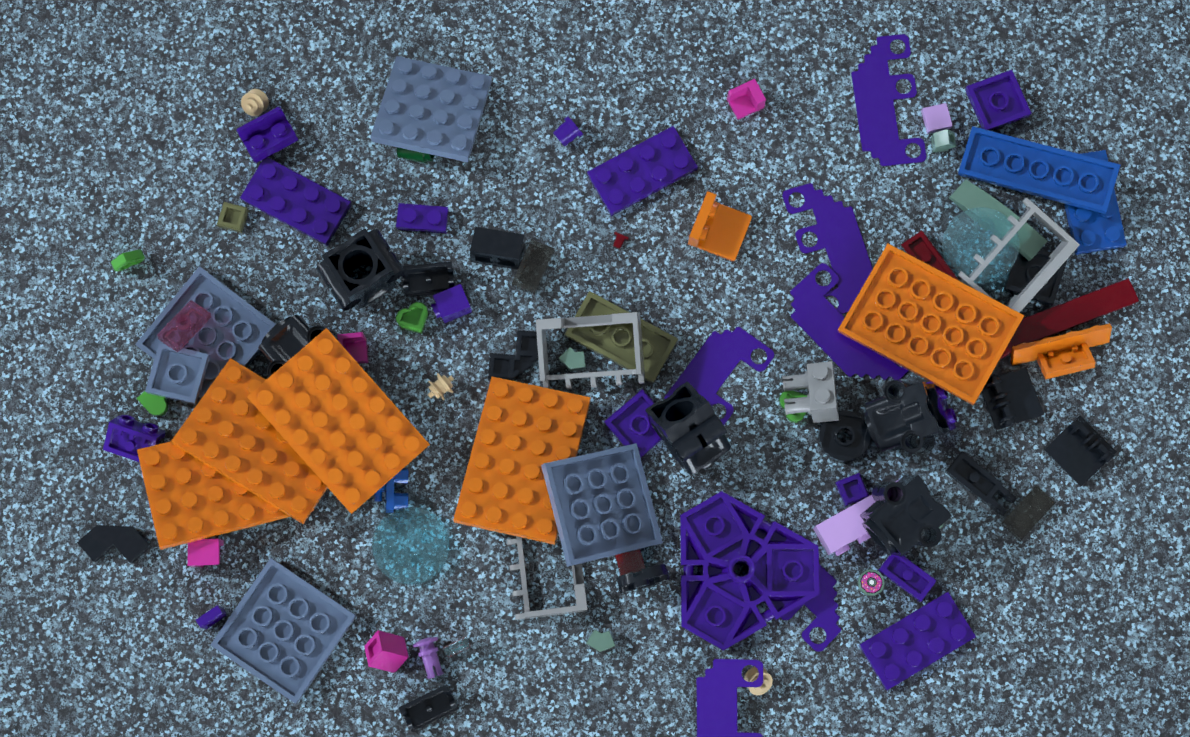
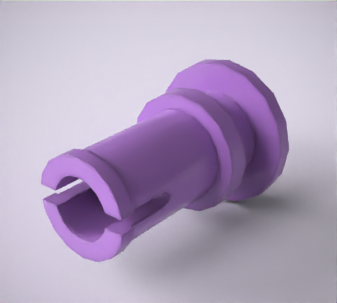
M438 637L424 638L413 644V648L419 647L420 652L418 656H422L428 679L434 678L435 674L436 676L444 674L437 655L439 649L434 645V641H437Z

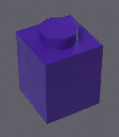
M461 284L433 295L435 303L431 304L436 318L442 317L444 324L472 312Z

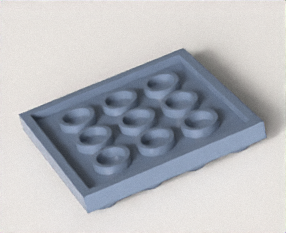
M396 56L370 136L371 142L468 162L492 83V76Z
M199 266L135 345L153 359H155L159 343L209 354L210 360L200 395L203 397L230 358L247 368L260 352L258 347L264 336L276 324Z
M637 443L541 465L567 567L663 543Z
M270 558L210 645L297 704L357 615Z

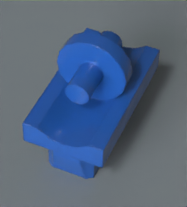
M403 468L374 494V501L381 502L382 492H386L385 513H393L394 510L408 508V493H394V484H408V469Z

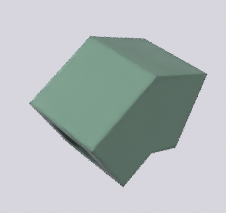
M949 129L933 133L931 137L933 153L945 152L956 147L955 133Z
M569 347L559 357V361L570 372L586 370L584 351L575 352Z
M594 629L586 642L587 645L598 652L615 647L610 631L600 633Z

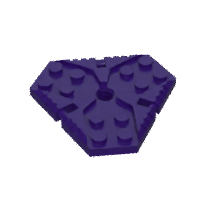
M721 491L680 515L681 566H683V575H681V627L724 651L767 626L766 622L771 619L777 620L820 594L818 545L775 521L773 524L764 519L765 515ZM758 528L767 532L764 540L755 535ZM737 563L747 565L748 574L746 576L740 577L735 574L734 566ZM694 566H702L703 575H694ZM764 601L768 610L760 613L756 606Z

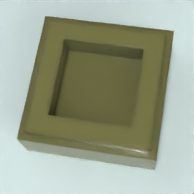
M224 202L217 226L242 233L249 209Z

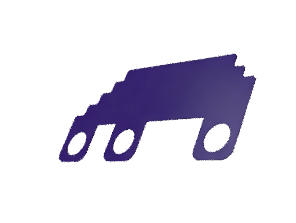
M905 34L877 37V45L870 47L871 54H865V62L858 64V71L851 72L862 151H870L872 158H879L881 166L923 162L926 160L923 139L910 138L899 140L893 102L896 99L913 98L916 96L915 78L912 74L890 75L887 61L908 58L910 56L909 38ZM899 39L905 43L906 48L903 53L894 54L890 50V43L893 40ZM907 79L912 86L910 92L906 94L899 93L896 90L897 81ZM916 143L920 146L921 154L917 158H910L906 155L905 148L908 144Z
M812 183L785 190L782 197L790 214L813 209L817 224L799 229L795 233L799 249L805 254L826 249L832 270L838 275L839 281L837 283L838 288L828 291L824 297H836L839 302L837 310L841 314L848 312L873 270L852 207H844L842 201L834 202L831 195L824 196L821 189L814 190ZM798 192L804 196L805 201L801 207L795 208L789 204V196L792 193ZM806 232H813L817 236V244L813 247H806L802 243V235Z
M819 264L790 291V294L794 297L791 306L795 309L791 314V318L848 377H852L856 373L860 378L868 374L872 379L880 375L884 380L888 377L899 380L909 371L838 332L844 316L824 295L838 283L839 277L827 264ZM824 270L830 273L831 282L829 285L820 286L817 284L815 276L819 271Z
M736 327L733 332H730L728 329L724 330L722 334L713 331L665 395L664 399H667L678 387L688 381L701 396L709 401L711 407L718 403L725 406L726 415L723 419H720L724 425L733 414L734 408L716 394L740 360L756 371L762 372L774 358V352L740 327ZM759 348L766 352L767 359L763 364H755L751 360L753 350Z
M758 528L755 535L764 540L767 532ZM737 563L734 566V570H738L744 563ZM820 564V594L780 617L783 620L791 619L803 605L817 616L802 632L803 640L817 652L823 651L841 632V628L836 624L840 617L835 613L838 604L834 601L837 592L833 589L837 581ZM815 627H820L826 632V639L821 644H815L810 640V631Z
M714 659L713 668L705 670V677L696 678L697 737H763L760 733L737 731V687L762 686L763 663L760 660ZM747 665H753L758 669V678L753 682H748L742 677V669Z

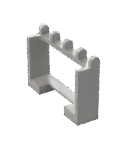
M1028 198L1022 201L1026 206V212L1019 220L1011 215L1007 218L1013 227L1001 240L994 234L991 236L990 240L996 246L984 259L978 254L973 257L979 263L975 270L969 276L962 271L958 274L964 284L989 296L974 280L1033 215L1062 242L1050 254L1049 257L1051 259L1020 294L1014 295L1006 304V306L1019 313L1080 245Z
M640 312L536 320L539 374L544 388L550 389L549 380L565 379L566 389H572V379L588 377L591 380V387H597V377L616 376V385L620 386L622 385V375L638 374L639 384H645ZM633 323L636 369L549 375L546 330Z
M516 536L515 539L506 540L507 545H517L519 564L510 565L509 567L510 571L520 570L522 590L512 591L513 597L523 596L525 612L515 614V620L588 611L582 563L572 566L576 606L530 611L522 537Z

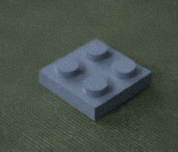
M159 343L145 392L197 405L210 355Z

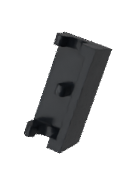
M475 227L470 248L471 262L520 270L525 235Z
M452 261L403 266L405 269L403 289L406 297L435 295L455 286Z
M446 684L398 707V709L405 718L407 728L413 732L459 710V707L449 685Z

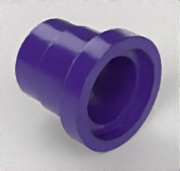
M569 116L565 117V122L553 132L564 147L575 138H580L584 135Z

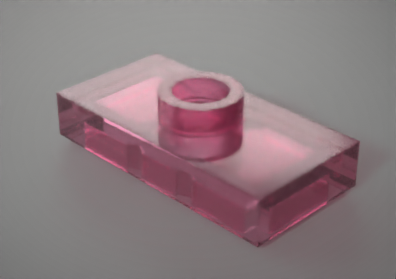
M190 300L157 334L158 340L179 352L209 321L211 313Z

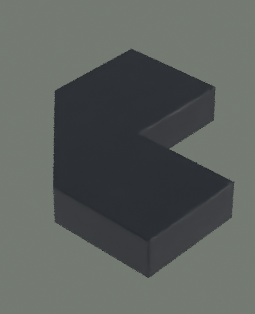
M517 330L515 355L490 353L488 379L491 380V377L514 381L538 361L537 332Z
M96 525L77 542L93 562H97L115 546L128 562L132 564L152 547L140 532L132 526Z

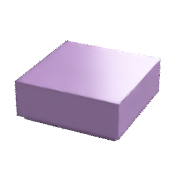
M946 103L922 108L921 113L927 134L952 128L953 125Z

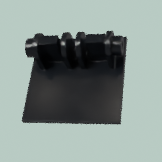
M1026 367L1001 376L995 375L990 377L982 390L983 398L996 431L1044 415Z
M1080 415L1044 449L1080 487L1106 462H1109L1117 452Z

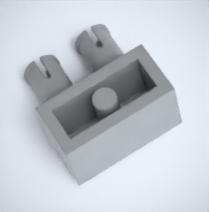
M832 361L807 364L805 374L782 376L784 392L801 389L809 391L807 397L784 399L786 415L809 412V415L812 414L813 423L839 420L836 380Z

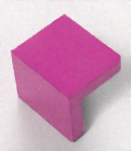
M755 79L729 90L727 95V101L738 120L763 109L766 98Z
M363 332L337 334L340 344L358 364L369 363L367 338Z
M201 539L188 543L187 566L219 565L220 546H224V540Z
M379 630L364 646L368 667L395 673L409 657L404 637Z

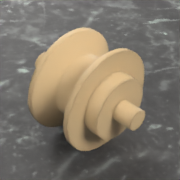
M252 89L242 97L241 106L248 115L259 116L268 108L269 100L263 91Z
M437 373L438 380L435 382L428 380L430 384L428 388L431 392L427 395L430 398L435 396L439 399L441 397L444 401V394L447 391L454 393L451 389L453 387L451 381L454 378L452 376L448 378L445 375L440 376Z
M755 666L750 668L745 673L743 679L748 682L755 681L759 675L758 669ZM763 667L762 686L747 688H749L753 695H762L771 688L773 683L772 676Z

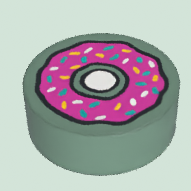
M873 569L861 573L857 581L859 590L867 596L879 594L885 584L882 574Z

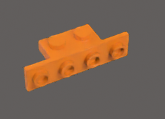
M1110 323L1101 326L1096 325L1088 329L1071 331L1063 335L1046 337L1042 340L1013 346L1011 365L1014 366L1037 360L1045 380L1095 368V360L1089 347L1109 343L1112 326Z

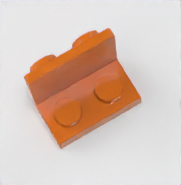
M707 191L690 233L688 245L727 260L735 261L752 216L715 202L717 195Z

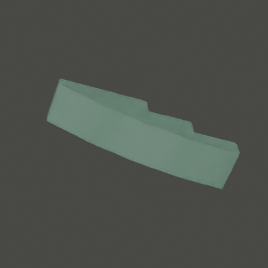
M967 179L949 197L985 231L989 229L1000 240L1013 227L1007 218L1011 215L1017 220L1020 219L1013 211ZM1025 222L1006 245L1011 244L1030 261L1048 240Z

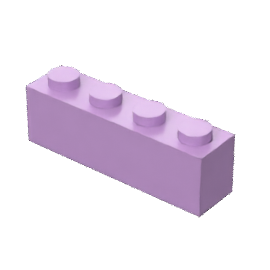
M889 488L887 497L890 499L892 492ZM872 495L813 528L828 556L834 552L836 556H839L850 550L848 544L855 540L860 544L871 538L862 525L864 521L860 514L876 502Z

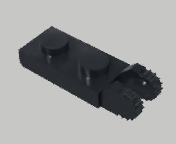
M962 451L945 471L946 474L977 499L987 504L1001 516H1004L1007 511L1003 505L992 498L993 495L997 492L1004 500L1010 503H1014L1017 499L1002 486L1003 483Z

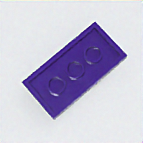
M671 126L589 170L587 176L610 216H613L693 173L698 167L674 126Z
M268 157L262 160L240 197L241 201L325 246H328L352 205L351 201Z
M946 592L858 646L887 691L974 639L976 636L949 592Z

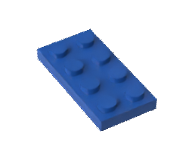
M1106 150L1081 154L1108 161ZM1113 189L1106 214L1064 204L1071 237L1080 244L1074 251L1075 255L1123 248L1127 245L1115 189Z

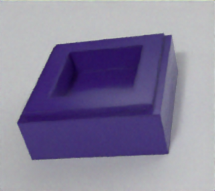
M860 473L835 482L844 506L851 505L869 496Z
M217 605L195 621L200 628L209 629L225 618L227 613L222 606Z

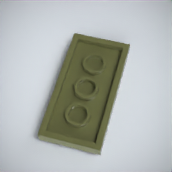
M589 291L575 317L630 312ZM641 319L645 380L654 384L678 338ZM633 323L567 329L565 333L567 338L627 370L636 369Z

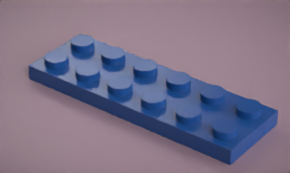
M972 126L958 175L1106 214L1121 165Z

